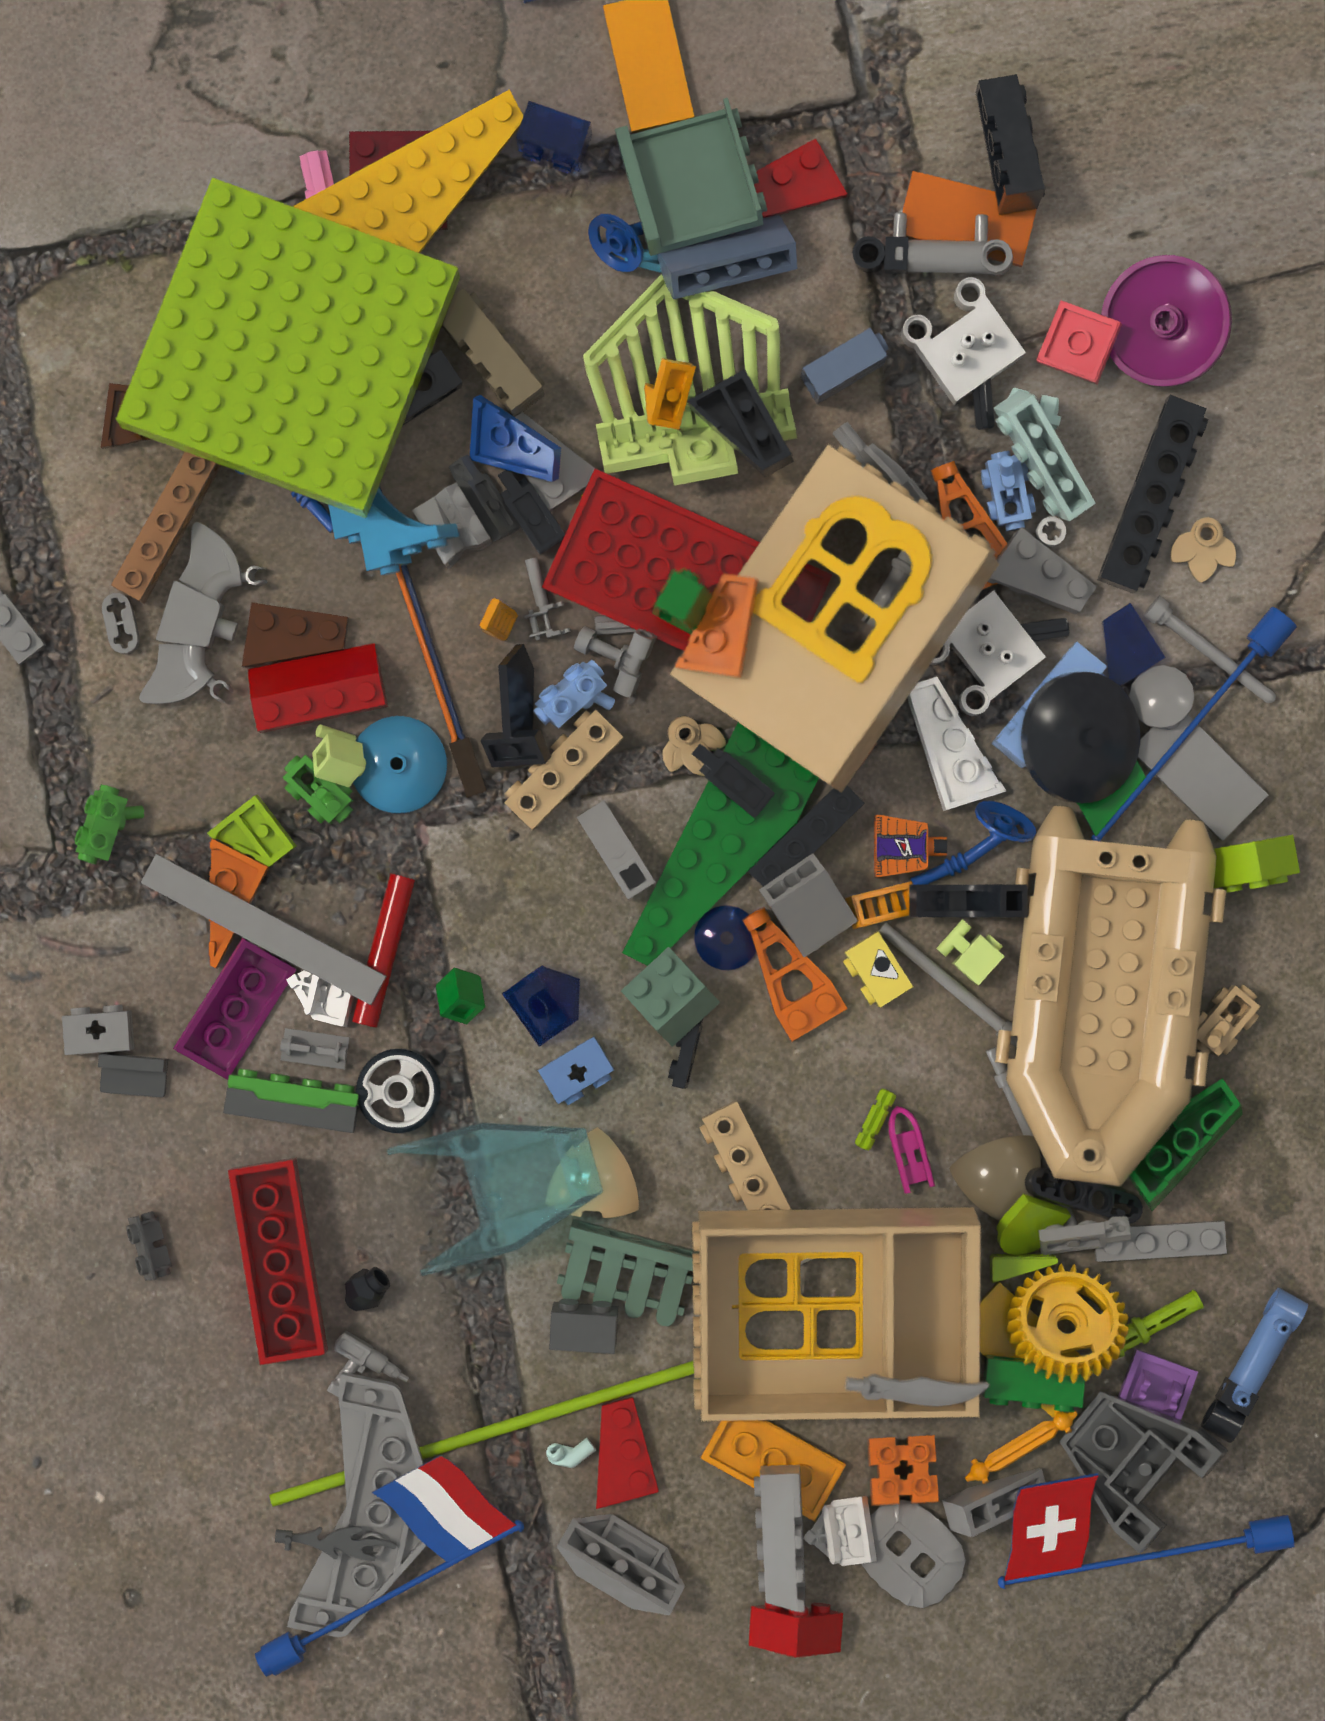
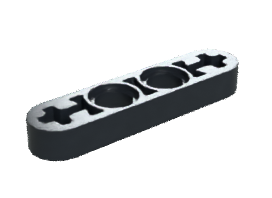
M1039 1167L1031 1169L1025 1178V1188L1032 1196L1107 1220L1111 1217H1128L1129 1224L1137 1222L1143 1213L1142 1203L1135 1195L1098 1183L1056 1179L1050 1168ZM1037 1177H1042L1043 1181L1055 1183L1053 1188L1040 1187V1184L1036 1183ZM1068 1182L1073 1183L1076 1188V1195L1070 1201L1065 1198L1063 1188ZM1096 1191L1101 1192L1104 1196V1204L1100 1209H1096L1092 1205V1196ZM1114 1203L1127 1204V1207L1131 1208L1130 1214H1126L1124 1210L1113 1208Z

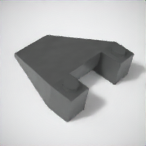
M1103 1391L1099 1392L1072 1425V1432L1065 1434L1060 1440L1080 1476L1099 1474L1092 1496L1114 1532L1138 1553L1147 1550L1167 1526L1164 1521L1142 1502L1178 1459L1181 1460L1200 1478H1204L1210 1474L1229 1451L1201 1427Z

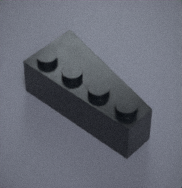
M1017 74L979 80L975 92L999 215L1037 209L1041 198L1045 196V186L1039 165L1037 148L1032 137L1030 115L1027 116L1025 104L1027 103L1024 84H1019Z

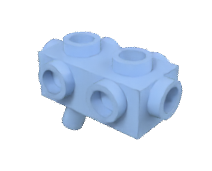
M1010 451L991 454L992 460L986 461V469L980 470L983 488H990L992 501L987 502L989 517L992 521H997L998 527L1005 526L1006 532L1018 530L1021 527L1025 528L1024 522L1030 521L1032 519L1031 513L1036 512L1033 494H1027L1025 481H1029L1027 473H1029L1025 462L1021 463L1015 455L1011 456ZM1011 502L1015 504L1016 512L1014 514H1008L1005 511L1006 503Z
M590 660L588 663L582 662L581 664L576 663L564 672V678L558 684H552L540 693V699L535 703L536 708L533 712L544 725L550 722L559 728L581 708L586 710L595 703L610 710L615 703V699L601 692L607 686L601 678L604 672L593 660Z

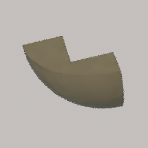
M1030 1135L997 1139L969 1151L954 1162L949 1169L963 1193L978 1208L1000 1221L1022 1194L1032 1196L1025 1188V1178L1031 1169L1041 1167L1039 1146L1034 1136Z

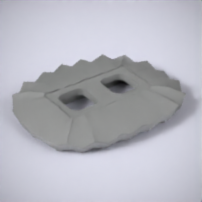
M899 1500L898 1505L880 1506L870 1516L877 1561L861 1565L882 1589L905 1605L919 1608L939 1603L945 1595L952 1591L955 1584L962 1578L966 1559L962 1545L939 1519L918 1504H910V1501ZM896 1531L903 1532L911 1540L910 1545L900 1555L894 1554L886 1546L887 1541ZM921 1553H926L935 1561V1566L924 1577H920L910 1567L911 1563Z

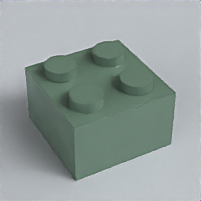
M667 947L621 990L627 999L672 1047L720 1003L670 947Z

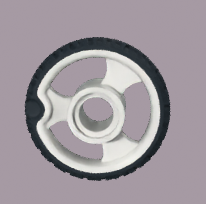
M390 1049L375 1055L365 1064L357 1080L356 1093L359 1094V1108L372 1125L390 1133H406L420 1128L433 1116L440 1101L441 1086L436 1070L422 1055L407 1049ZM392 1060L400 1061L401 1070L399 1074L386 1079L383 1085H375L370 1081L372 1074L379 1066ZM420 1071H423L429 1084V1098L425 1107L417 1105L413 1100L416 1087L412 1078ZM401 1082L406 1086L407 1095L403 1100H396L391 1096L390 1086L392 1083ZM383 1099L390 1107L402 1108L405 1115L404 1122L384 1119L375 1112L371 1105L375 1101Z

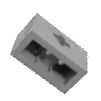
M123 1005L103 1006V1013H90V1007L71 1008V1015L62 1016L65 1055L134 1049L132 1010L123 1011ZM97 1020L99 1026H105L106 1032L100 1033L99 1038L97 1033H91V1027L97 1024Z

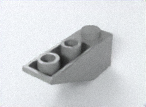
M604 800L577 817L628 900L656 883Z

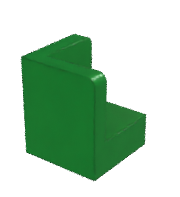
M454 967L436 984L441 1017L467 1025L485 1008L482 982L479 975Z

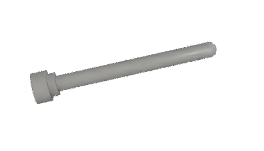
M1158 596L1147 609L1144 617L1153 624L1157 622L1162 625L1164 623L1224 671L1232 675L1239 665L1172 614L1173 610L1169 607L1170 603L1161 596ZM1243 670L1236 679L1264 702L1270 704L1275 701V693L1246 670Z

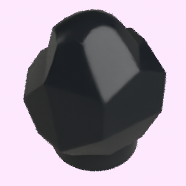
M373 1267L370 1270L362 1269L353 1274L345 1283L346 1305L354 1311L378 1307L386 1290L390 1288V1281L387 1275L377 1267Z

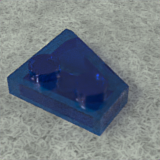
M1131 603L1102 621L1109 679L1119 686H1122L1165 658Z

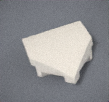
M305 970L286 979L304 1006L306 1015H311L314 1020L347 1027L354 996Z
M867 1496L833 1500L831 1504L824 1505L822 1514L812 1529L808 1530L803 1537L810 1545L814 1544L829 1557V1561L832 1564L839 1563L841 1566L877 1561Z

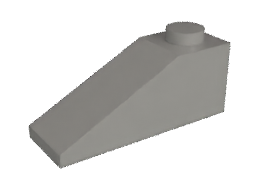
M1037 1468L986 1484L969 1487L942 1500L950 1531L973 1537L1012 1518L1020 1487L1045 1483L1042 1469Z

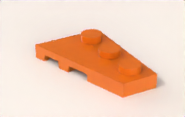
M723 574L705 608L706 612L697 629H694L691 634L690 642L682 657H679L675 668L736 678L742 677L759 580L751 577Z

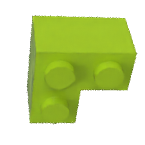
M1293 835L1214 848L1217 859L1213 889L1223 887L1226 893L1243 890L1242 884L1249 883L1250 889L1288 882V875L1300 873Z

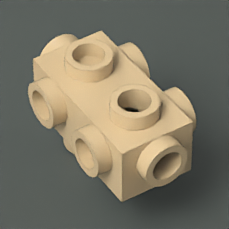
M1243 984L1240 988L1236 985H1231L1229 989L1223 986L1212 998L1211 1001L1215 1005L1209 1013L1206 1014L1204 1011L1200 1013L1196 1049L1201 1053H1212L1218 1057L1221 1053L1227 1055L1237 1044L1238 1040L1235 1037L1241 1029L1248 1030L1258 1019L1259 1015L1256 1012L1261 1006L1255 1002L1257 996ZM1231 1002H1237L1239 1005V1011L1236 1014H1231L1228 1011V1006Z

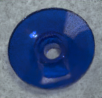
M725 905L715 907L701 917L695 929L694 943L699 956L704 962L719 970H734L744 966L752 959L756 953L750 931H748L742 921L749 915L747 912L735 906ZM727 931L733 935V941L730 944H723L720 937L723 932Z

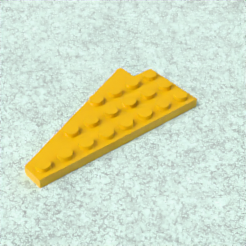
M509 89L292 207L421 253L526 119Z

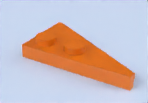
M212 838L210 842L211 871L209 882L251 904L269 867ZM209 920L210 966L218 968L236 933Z

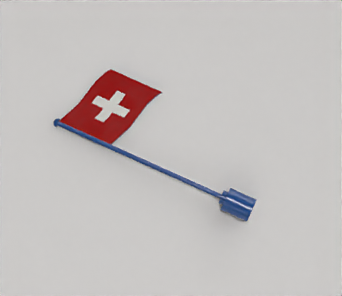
M1095 1473L1020 1487L1013 1509L1011 1551L1004 1578L1003 1576L999 1577L998 1585L1005 1589V1585L1239 1543H1246L1247 1549L1253 1548L1255 1554L1293 1548V1532L1288 1515L1249 1521V1528L1243 1529L1244 1536L1082 1565L1089 1539L1091 1498L1099 1474Z

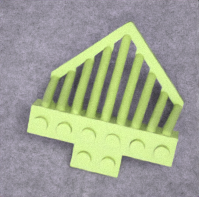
M661 274L583 355L586 373L603 422L596 424L604 472L610 474L669 462L674 486L738 474L735 449L693 412L688 402L686 403L679 430L650 425L647 421L644 386L645 383L650 384L637 326L646 319L654 363L658 374L661 359H667L656 307L663 299H665L676 361L690 363L678 299L673 300ZM712 290L682 297L689 302L703 392L715 386L703 311L704 307L715 312L723 381L736 374L729 319L742 324L744 366L749 378L783 440L796 439L797 433L790 406L788 388L780 390V331L778 320ZM755 330L767 335V390L765 393H759ZM625 339H627L644 412L642 416H638L634 410L617 348ZM606 358L623 415L621 420H617L614 417L599 371V366ZM693 380L687 400L696 396Z

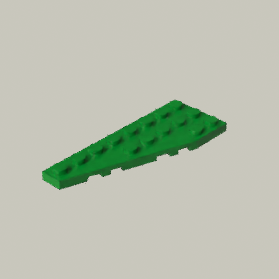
M739 722L723 752H727L776 794L754 819L708 781L622 952L647 966L667 947L671 948L797 823L819 779L818 776Z

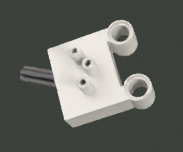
M967 277L958 284L954 293V301L961 310L971 311L933 339L930 338L932 333L930 321L925 316L913 315L905 321L901 331V338L908 347L914 348L953 405H956L970 394L973 395L975 427L977 430H988L995 426L991 379L1023 358L1026 352L986 297L984 284L977 278ZM965 287L974 288L978 293V299L973 302L964 300L961 290ZM913 324L921 325L925 330V336L921 339L912 338L908 333V327Z
M993 590L965 613L943 645L941 657L934 658L930 665H937L943 662L949 655L950 647L954 650L981 685H972L966 688L959 697L961 710L967 715L977 716L989 707L990 701L1046 658L1034 641L1069 636V623L1067 618H1058L1020 624ZM977 692L982 696L983 704L980 709L974 710L967 705L966 696L968 693Z

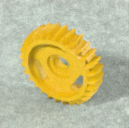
M1062 1263L1059 1265L1056 1273H1054L1050 1266L1046 1268L1044 1275L1036 1270L1033 1280L1026 1277L1023 1287L1018 1286L1015 1297L1010 1301V1309L1007 1313V1320H1009L1007 1332L1012 1333L1010 1344H1018L1015 1351L1016 1355L1026 1354L1024 1365L1030 1362L1036 1364L1035 1374L1041 1369L1046 1370L1047 1380L1053 1373L1058 1374L1059 1383H1062L1065 1375H1070L1071 1381L1074 1384L1078 1374H1081L1087 1382L1091 1371L1099 1377L1103 1367L1109 1370L1113 1360L1119 1358L1120 1351L1126 1343L1125 1337L1129 1327L1125 1325L1128 1321V1315L1122 1313L1125 1303H1116L1119 1291L1108 1292L1111 1286L1110 1281L1104 1285L1099 1283L1100 1273L1094 1278L1089 1277L1088 1267L1085 1268L1082 1274L1077 1273L1075 1264L1070 1272L1064 1270ZM1077 1293L1083 1294L1089 1299H1091L1094 1303H1096V1305L1101 1309L1103 1313L1099 1315ZM1036 1299L1042 1301L1043 1305L1037 1326L1032 1327L1027 1324V1316L1031 1303ZM1063 1319L1070 1320L1075 1325V1331L1070 1334L1063 1333L1058 1329L1057 1323ZM1091 1348L1092 1350L1091 1354L1082 1357L1061 1356V1353Z

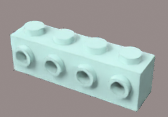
M1019 390L993 408L998 416L996 423L1004 435L1010 436L1014 443L1011 447L1014 455L1021 463L1025 462L1030 471L1027 473V477L1037 490H1041L1045 497L1042 501L1043 505L1051 516H1057L1070 522L1096 504L1033 394Z

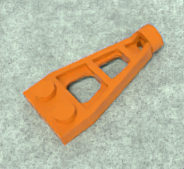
M955 461L930 470L937 485L941 519L945 521L947 516L952 518L949 504L952 500L957 498L965 499L973 513V519L961 524L964 527L963 530L970 528L978 529L991 545L990 548L995 551L993 556L997 559L1008 543L960 476ZM952 476L954 478L950 484H945L942 481ZM987 582L983 589L991 587L998 583L995 582L992 584L990 582Z
M762 907L745 917L742 921L751 933L774 1013L789 1039L793 1042L848 1008L832 981L807 956H802L796 945L770 920L771 917L765 907ZM766 923V927L764 930H756L757 927ZM775 942L781 943L792 957L790 963L778 970L772 968L766 954L767 947ZM799 970L812 982V990L795 1001H789L785 998L781 980L788 972Z

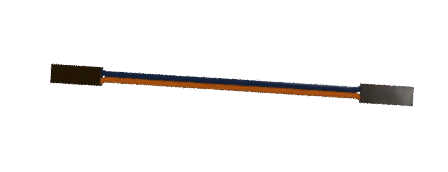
M407 565L399 566L400 572L396 573L451 736L449 746L466 797L486 792L487 789L470 738L463 734Z

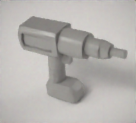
M345 1331L336 1340L334 1351L349 1360L336 1378L332 1380L327 1391L338 1397L342 1372L355 1374L358 1371L362 1374L366 1367L379 1374L382 1372L395 1379L398 1377L407 1382L409 1377L401 1373V1370L396 1365L389 1362L387 1356L373 1349L374 1346Z

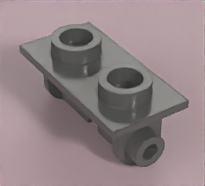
M151 1211L141 1214L142 1221H140L139 1216L129 1217V1225L126 1227L129 1241L131 1244H135L138 1257L135 1258L137 1270L141 1276L144 1275L145 1281L155 1280V1272H157L158 1277L171 1274L169 1268L172 1267L166 1245L154 1248L153 1242L164 1239L159 1217H155L154 1212Z

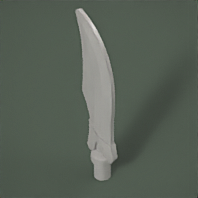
M876 1374L863 1377V1379L847 1377L845 1383V1390L861 1392V1395L867 1400H879L882 1398L924 1406H947L962 1403L976 1397L989 1387L988 1382L953 1383L925 1377L898 1380Z

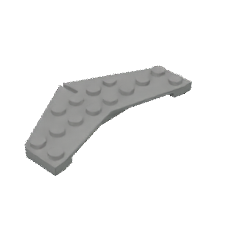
M346 1372L341 1374L338 1397L347 1505L334 1530L348 1526H361L362 1531L352 1535L353 1539H385L396 1543V1549L378 1545L363 1547L362 1550L376 1556L375 1561L354 1558L337 1548L334 1549L338 1554V1558L335 1560L322 1551L291 1607L287 1625L289 1628L314 1633L383 1596L426 1547L392 1507L381 1498L372 1494V1491L424 1464L402 1391L393 1382ZM368 1611L325 1635L333 1637L348 1635Z

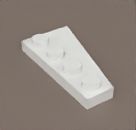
M938 677L918 682L907 698L943 811L1006 792L1001 781L999 782L993 773L992 766L986 756H983L976 745L969 728H966L959 717L957 708Z

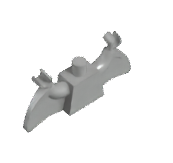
M195 522L192 525L190 558L179 578L184 584L173 581L155 640L165 644H159L156 668L140 693L139 699L143 703H175L194 696L206 686L210 688V694L213 698L221 703H225L218 696V692L221 688L225 687L233 693L232 687L222 680L216 681L213 678L215 674L205 665V649H212L215 637L233 641L238 628L237 622L222 618L225 606L220 601L228 589L243 586V582L257 586H263L268 582L266 580H255V573L258 570H266L264 567L251 566L246 572L241 573L237 557L230 546L217 533L199 522Z

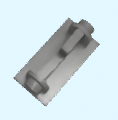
M285 1028L284 1038H282L280 1051H282L280 1060L345 1070L350 1037Z

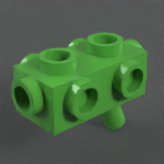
M305 754L302 758L297 755L286 765L284 770L287 774L283 779L288 784L284 788L297 801L303 797L311 805L307 811L319 823L322 824L326 820L329 824H332L336 820L340 824L352 813L353 809L350 805L354 800L349 795L353 790L350 787L316 778L314 775L313 759ZM307 772L312 773L314 776L313 783L309 785L304 784L302 781V776Z
M101 784L100 789L95 790L94 794L88 797L84 812L87 814L84 826L79 827L75 836V844L77 845L75 852L79 853L77 859L95 865L98 859L109 861L118 830L124 829L126 820L144 818L143 806L126 807L128 799L118 796L119 789Z

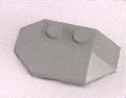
M613 1514L573 1518L557 1545L558 1550L578 1577L631 1609L670 1615L685 1588L668 1548Z

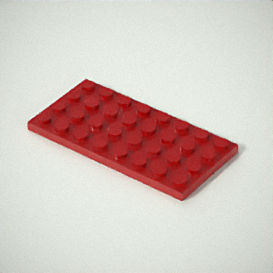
M594 468L542 588L634 630L640 628L649 631L657 636V640L685 652L691 635L652 614L654 605L673 570L680 573L683 568L700 577L698 583L703 585L713 595L723 574L738 576L761 542ZM806 563L782 598V606L805 622L811 623L832 574ZM605 582L619 586L623 590L617 593L605 586Z

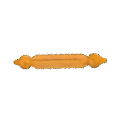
M1054 1410L1055 1416L1052 1421L1041 1422L990 1453L984 1462H978L977 1459H973L970 1472L965 1477V1480L967 1482L974 1480L982 1481L983 1484L989 1482L988 1476L990 1472L1000 1471L1053 1439L1059 1430L1065 1431L1066 1434L1072 1432L1070 1427L1078 1415L1077 1411L1062 1412Z

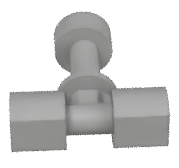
M584 626L577 636L574 650L585 655L592 650L616 661L614 668L620 670L613 690L620 695L631 698L635 695L643 675L639 672L642 661L650 656L657 636L639 628L634 632L630 645H624L622 649H619L597 639V631Z

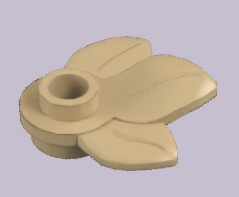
M1205 517L1193 524L1191 532L1177 537L1172 546L1170 556L1171 561L1174 563L1188 561L1191 574L1198 582L1203 583L1213 575L1218 564L1226 567L1234 566L1236 549L1234 544L1223 536L1221 524L1213 518ZM1208 528L1211 530L1212 537L1210 540H1205L1201 537L1202 529Z
M688 716L677 717L668 727L669 741L663 749V761L670 772L676 771L684 764L692 773L705 776L699 771L704 764L691 753L699 744H702L710 752L717 750V748L721 749L726 746L725 738L712 724H698ZM682 728H689L690 734L687 738L679 737V732Z

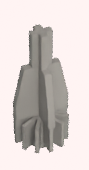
M848 422L842 424L832 433L845 449L856 456L855 459L862 464L863 468L868 463L883 474L882 477L888 480L887 484L891 485L893 481L899 483L910 492L909 494L915 498L914 501L916 503L920 499L924 501L928 499L900 465L875 444L872 443L867 446Z

